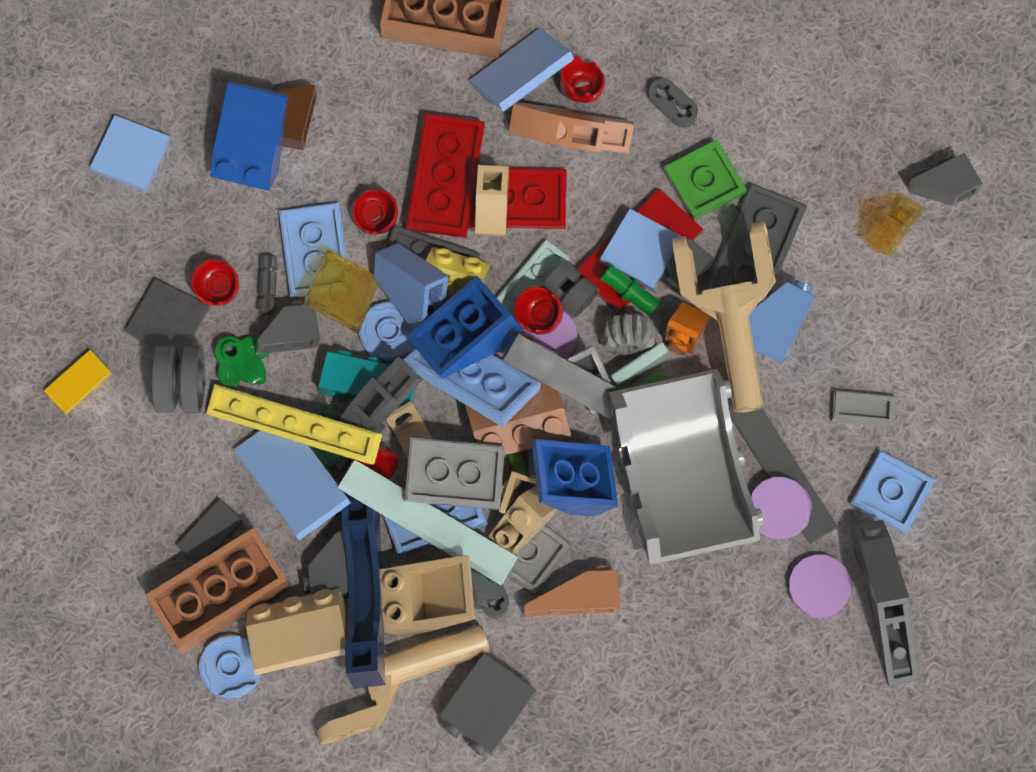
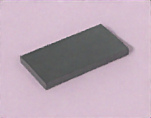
M751 183L705 290L750 281L753 284L758 283L750 232L752 230V223L765 221L774 273L777 279L807 205ZM773 287L771 288V290L769 291V293L766 295V297L764 298V300L767 299V298L770 296Z

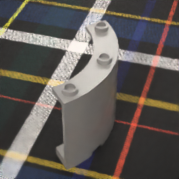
M718 369L608 392L613 426L618 432L621 446L618 447L627 492L634 518L638 519L640 523V538L649 565L760 541L759 528L764 527L763 516L760 508L755 509L741 467L745 466L743 451L741 447L737 448L728 406V398H732L730 383L728 379L723 380Z

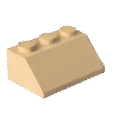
M340 588L333 590L323 589L315 594L300 598L294 596L287 598L283 602L270 605L260 604L247 611L246 629L255 675L345 654L349 615Z

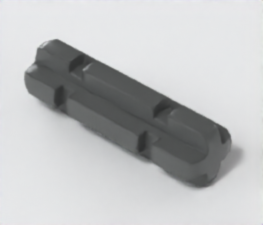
M263 255L260 258V268L262 271H260L259 298L261 299L258 300V311L263 315H272L275 313L276 303L273 298H276L277 274L275 271H277V258L273 255Z

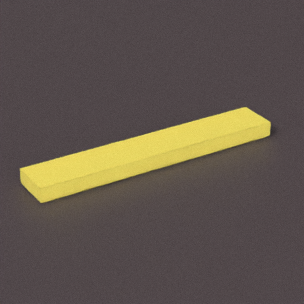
M214 384L206 414L368 464L375 463L382 438L381 433Z

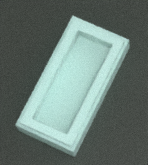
M663 343L657 344L613 373L611 383L623 389L667 360L669 351Z

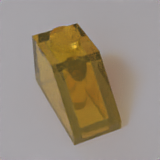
M900 193L882 211L865 241L870 243L872 248L878 253L891 257L926 209Z

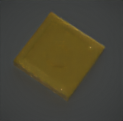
M327 250L322 256L303 304L348 329L358 332L362 327L378 284L374 280V274Z

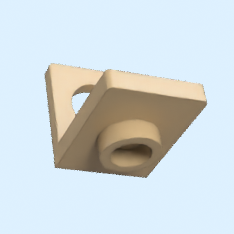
M412 401L394 410L386 419L407 457L410 437L433 439ZM411 413L405 421L395 422L400 415Z
M512 471L509 481L506 480L501 489V498L503 500L499 512L506 514L518 498L523 480L537 485L536 477L519 471Z

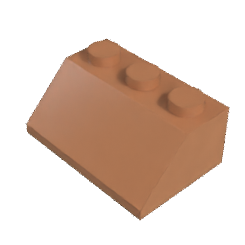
M540 382V391L503 427L465 405L474 443L505 446V456L531 449L532 441L535 439L561 441L572 438L559 391Z

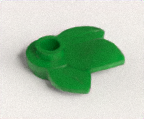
M228 336L222 338L216 344L214 355L219 363L217 375L224 387L235 390L240 381L252 385H260L266 382V369L261 359L270 353L256 354L257 337L250 336L239 340L236 337ZM227 346L233 347L236 351L235 356L230 357L226 355L225 348Z

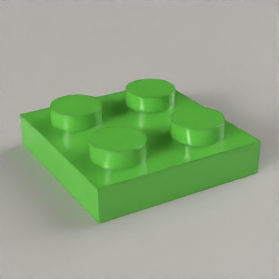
M718 140L664 166L666 176L693 220L747 193V188Z

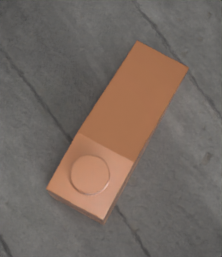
M611 566L592 567V571H586L525 604L524 617L619 613L618 570H611Z

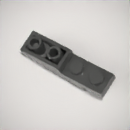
M398 356L378 379L374 377L370 379L349 404L338 421L380 433L385 428L382 423L418 386L423 378L403 358ZM321 449L341 472H344L349 467L352 458Z

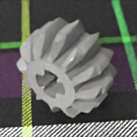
M637 313L633 315L625 314L623 316L616 315L613 319L606 321L605 332L603 333L606 349L611 351L612 354H621L623 357L632 355L634 357V355L644 354L654 347L656 328L654 327V321L649 319L648 316H639Z

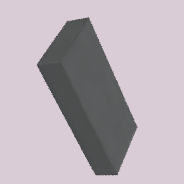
M219 499L177 544V547L193 562L197 563L217 551L243 523V520Z

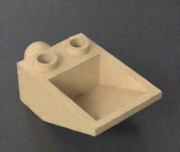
M469 555L379 569L384 632L396 636H408L435 631L475 619Z

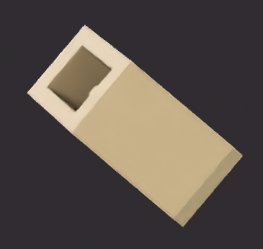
M478 165L475 235L506 237L509 166Z
M536 485L516 499L488 537L495 544L515 555L548 523L557 509L539 503Z

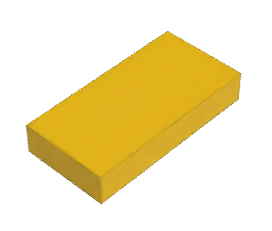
M89 350L49 385L44 392L66 415L112 373Z

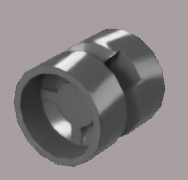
M568 260L562 262L542 285V288L552 291L559 297L564 311L571 318L578 317L594 301L599 293V288L588 278H580V271ZM571 283H573V285L567 290V292L564 293L563 291H564Z

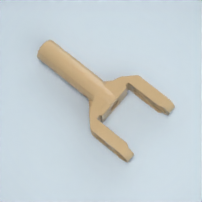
M765 221L752 223V230L750 232L758 283L753 284L750 281L703 290V294H699L693 251L688 247L686 237L672 238L681 296L719 323L727 377L732 392L733 411L737 413L756 411L764 407L749 316L776 283Z
M476 624L393 653L384 650L386 685L368 687L373 705L375 706L328 721L324 727L317 730L320 744L333 743L380 727L401 683L482 656L484 653L488 654L490 648L483 627L480 624ZM310 662V663H306V664H302V665H297L296 667H302V666H305V665H308V664H311V663H314V662Z

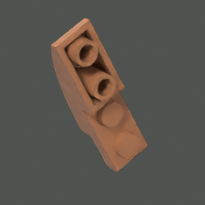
M516 102L512 105L508 132L529 139L599 153H601V150L629 153L634 122L573 113V110Z

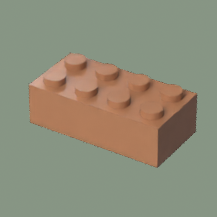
M385 0L380 21L382 38L498 59L511 0Z
M252 528L145 594L176 647L183 655L247 615L249 609L265 604L289 589L290 585L255 528Z

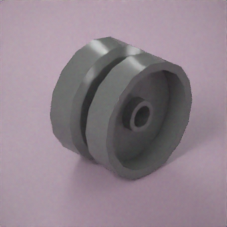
M174 344L156 345L152 373L155 411L159 413H172L177 407L179 397L180 407L184 413H201L206 383L205 359L202 345H185L181 350L180 359Z

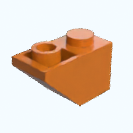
M682 302L667 324L665 342L669 344L668 347L681 355H685L686 352L693 355L708 325L710 316Z

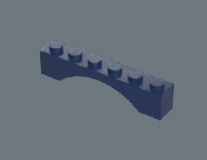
M348 498L351 503L342 509V530L349 588V620L345 641L346 675L353 688L356 689L386 685L384 621L379 569H382L379 512L355 498Z

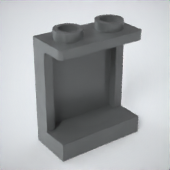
M484 653L439 715L440 720L444 722L441 727L455 738L459 734L470 741L467 746L483 757L485 753L493 756L497 746L527 704H530L536 696V689Z

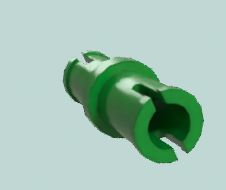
M612 263L600 277L601 281H604L621 294L620 298L622 300H629L645 312L647 316L651 315L660 303L659 299L639 285L640 282L637 279H630Z

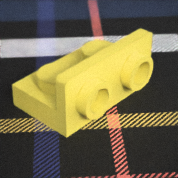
M432 247L425 260L448 275L446 301L476 276L484 283L490 269V264L474 257H465L453 253L445 248Z

